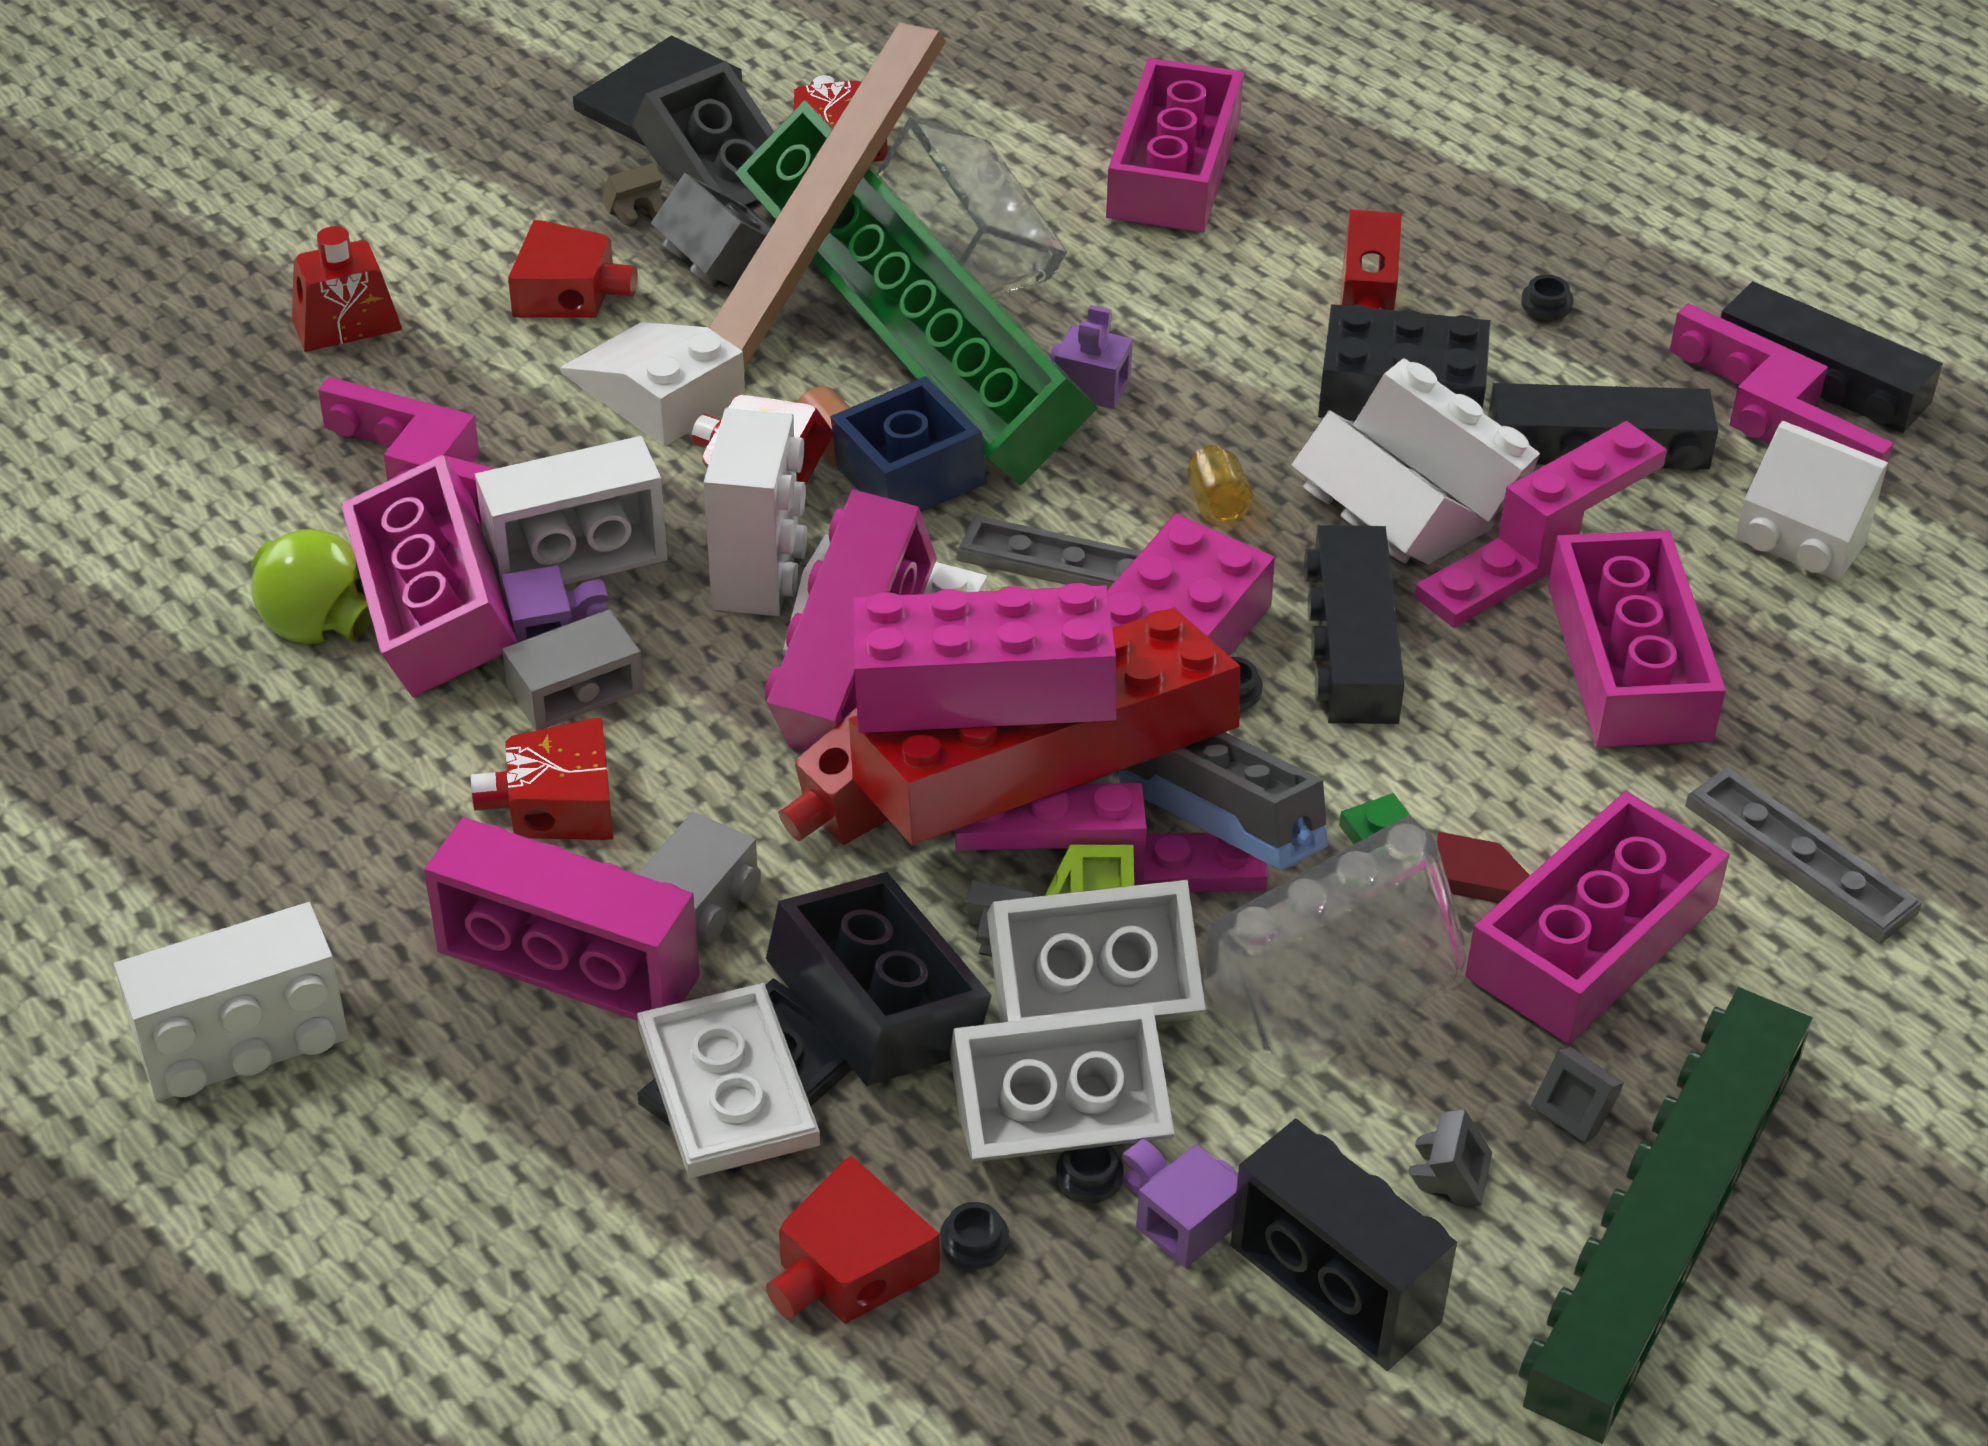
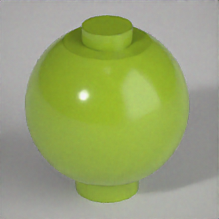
M302 529L287 533L274 542L267 541L256 552L251 564V568L254 570L251 584L253 602L261 619L277 635L295 643L319 644L328 641L322 635V631L333 629L353 642L372 625L373 622L353 547L343 538L323 530Z

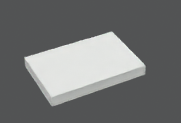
M764 983L637 1013L638 1028L689 1179L820 1146L818 1125Z

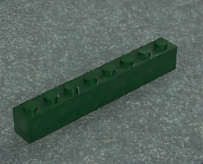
M1740 987L1737 988L1726 1010L1717 1006L1714 1007L1701 1037V1043L1706 1044L1703 1053L1691 1050L1681 1069L1677 1087L1682 1088L1678 1099L1667 1095L1659 1108L1652 1127V1132L1658 1134L1653 1145L1642 1141L1633 1156L1627 1173V1179L1633 1181L1627 1192L1616 1188L1606 1206L1601 1220V1226L1607 1228L1601 1241L1589 1237L1581 1251L1574 1270V1275L1580 1277L1574 1291L1563 1286L1552 1305L1547 1319V1326L1552 1327L1553 1330L1546 1342L1535 1337L1525 1354L1518 1377L1528 1381L1523 1402L1524 1408L1598 1443H1604L1802 1056L1813 1017Z

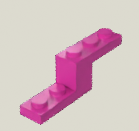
M1689 303L1677 313L1669 352L1682 357L1689 363H1695L1715 372L1732 383L1739 385L1730 419V426L1742 431L1751 438H1757L1770 444L1778 426L1782 421H1785L1889 463L1894 445L1893 442L1817 408L1828 366Z
M328 377L319 387L318 393L325 429L332 430L340 436H355L381 443L387 447L388 450L383 455L387 481L444 454L472 497L478 518L481 519L475 473L494 468L473 463L480 455L475 415Z
M1625 421L1506 487L1498 538L1416 583L1414 598L1451 627L1455 628L1550 574L1557 535L1580 534L1585 510L1664 467L1667 449L1628 421Z
M1142 783L1080 784L955 830L956 851L1068 848L1070 845H1133L1134 886L1188 880L1189 892L1267 891L1268 872L1266 863L1208 832L1146 834L1147 827Z

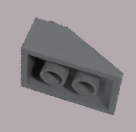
M727 61L645 94L632 126L659 166L677 181L686 173L747 207L759 202L735 172L774 133V130Z

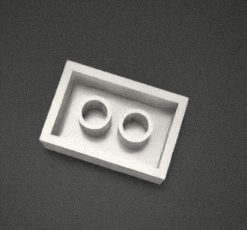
M727 407L724 409L703 482L712 610L780 616L784 597L795 596L798 581V564L793 562L794 558L804 559L807 526L798 525V516H802L804 512L806 485L805 482L796 481V472L800 473L803 465L804 439L795 437L794 413Z
M642 436L475 473L482 531L503 598L501 579L503 574L559 565L563 583L566 585L668 560L661 476Z
M1188 880L994 901L987 912L1000 1023L1153 1005L1157 1024L1195 1019L1206 1010Z
M310 902L113 963L135 1044L156 1102L173 1096L188 1097L199 1092L204 1086L238 1075H255L264 1071L271 1064L302 1054H319L328 1050L333 1044L349 1039L333 957Z

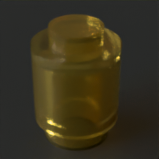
M1218 445L1203 447L1193 454L1187 469V481L1202 516L1209 522H1229L1243 517L1252 505L1253 492L1236 455Z

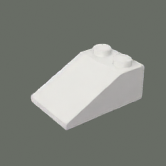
M641 322L560 367L563 375L662 446H666L692 431L695 422L701 415L707 414L716 417L724 412L725 407L729 408L734 398L745 395L743 351L708 327Z

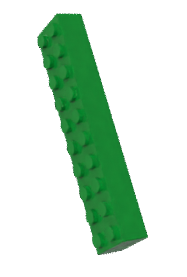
M804 100L735 174L770 214L777 219L834 127ZM869 166L812 261L917 379L926 376L982 431L984 455L1015 482L1022 485L1098 407L883 178Z

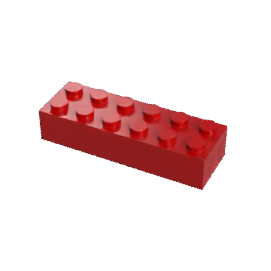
M1175 607L1154 611L1146 617L1112 628L1116 654L1117 720L858 733L857 716L849 718L853 781L911 845L1238 728L1240 720V665Z

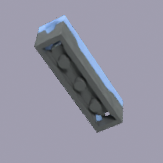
M1226 732L1119 770L1120 783H1142L1143 798L1148 802L1165 809L1279 870L1295 866L1302 859L1328 847L1327 828L1324 827L1326 825L1323 780Z

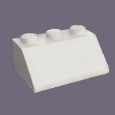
M1405 358L1383 374L1352 425L1488 522L1503 508L1506 487L1532 473L1540 456L1537 450L1529 446L1527 438L1514 428L1499 425L1483 413L1481 406L1468 396L1453 393L1437 381V377L1430 369L1419 363L1409 362Z
M1330 410L1291 464L1308 478L1303 485L1306 490L1329 505L1335 499L1345 506L1340 515L1353 526H1386L1389 554L1405 564L1410 557H1413L1429 565L1486 533L1494 525L1493 522H1488L1357 430L1352 426L1354 423Z
M1153 1005L954 1028L950 1057L959 1118L972 1162L1134 1143L1141 1139L1150 1141L1174 1137L1175 1133Z

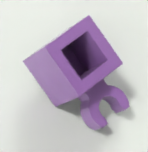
M1090 305L1088 309V322L1081 321L1079 326L1072 325L1062 344H1054L1050 357L1094 404L1114 409L1131 378L1133 339L1109 333L1112 318L1111 310Z
M559 565L501 575L504 601L517 643L608 610L606 603H603L608 601L604 581H586L577 586L574 591L566 592Z
M1141 1139L1123 1153L1122 1159L1132 1166L1124 1173L1123 1184L1138 1196L1136 1228L1185 1269L1232 1231L1238 1173L1230 1164L1223 1160H1216L1197 1144L1170 1165L1167 1164L1159 1150L1144 1139Z

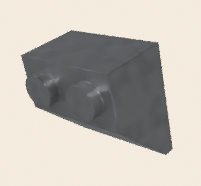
M686 173L683 174L651 222L666 237L662 245L684 261L690 259L694 262L690 267V271L714 287L719 281L733 288L735 287L771 229L749 207Z

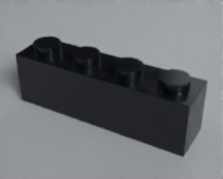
M1754 281L1722 310L1720 318L1828 366L1821 398L1865 416L1877 424H1883L1904 433L1933 401L1943 363Z
M1493 383L1488 417L1501 426L1514 428L1527 438L1529 446L1540 453L1536 465H1547L1619 424L1628 421L1667 449L1664 467L1662 468L1684 471L1693 469L1710 470L1718 435V426L1710 389Z
M1318 525L1315 548H1306L1304 555L1305 582H1315V587H1309L1308 621H1319V626L1312 627L1311 657L1312 661H1322L1323 667L1317 666L1315 671L1316 702H1326L1328 723L1399 724L1405 684L1386 526Z

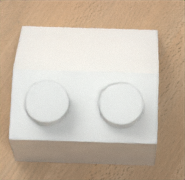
M1782 421L1773 436L1744 499L1735 539L1749 544L1756 550L1769 552L1800 565L1809 572L1819 573L1839 582L1866 545L1888 462Z

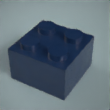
M926 376L830 416L837 468L858 491L918 506L920 511L923 512L987 484L982 431Z

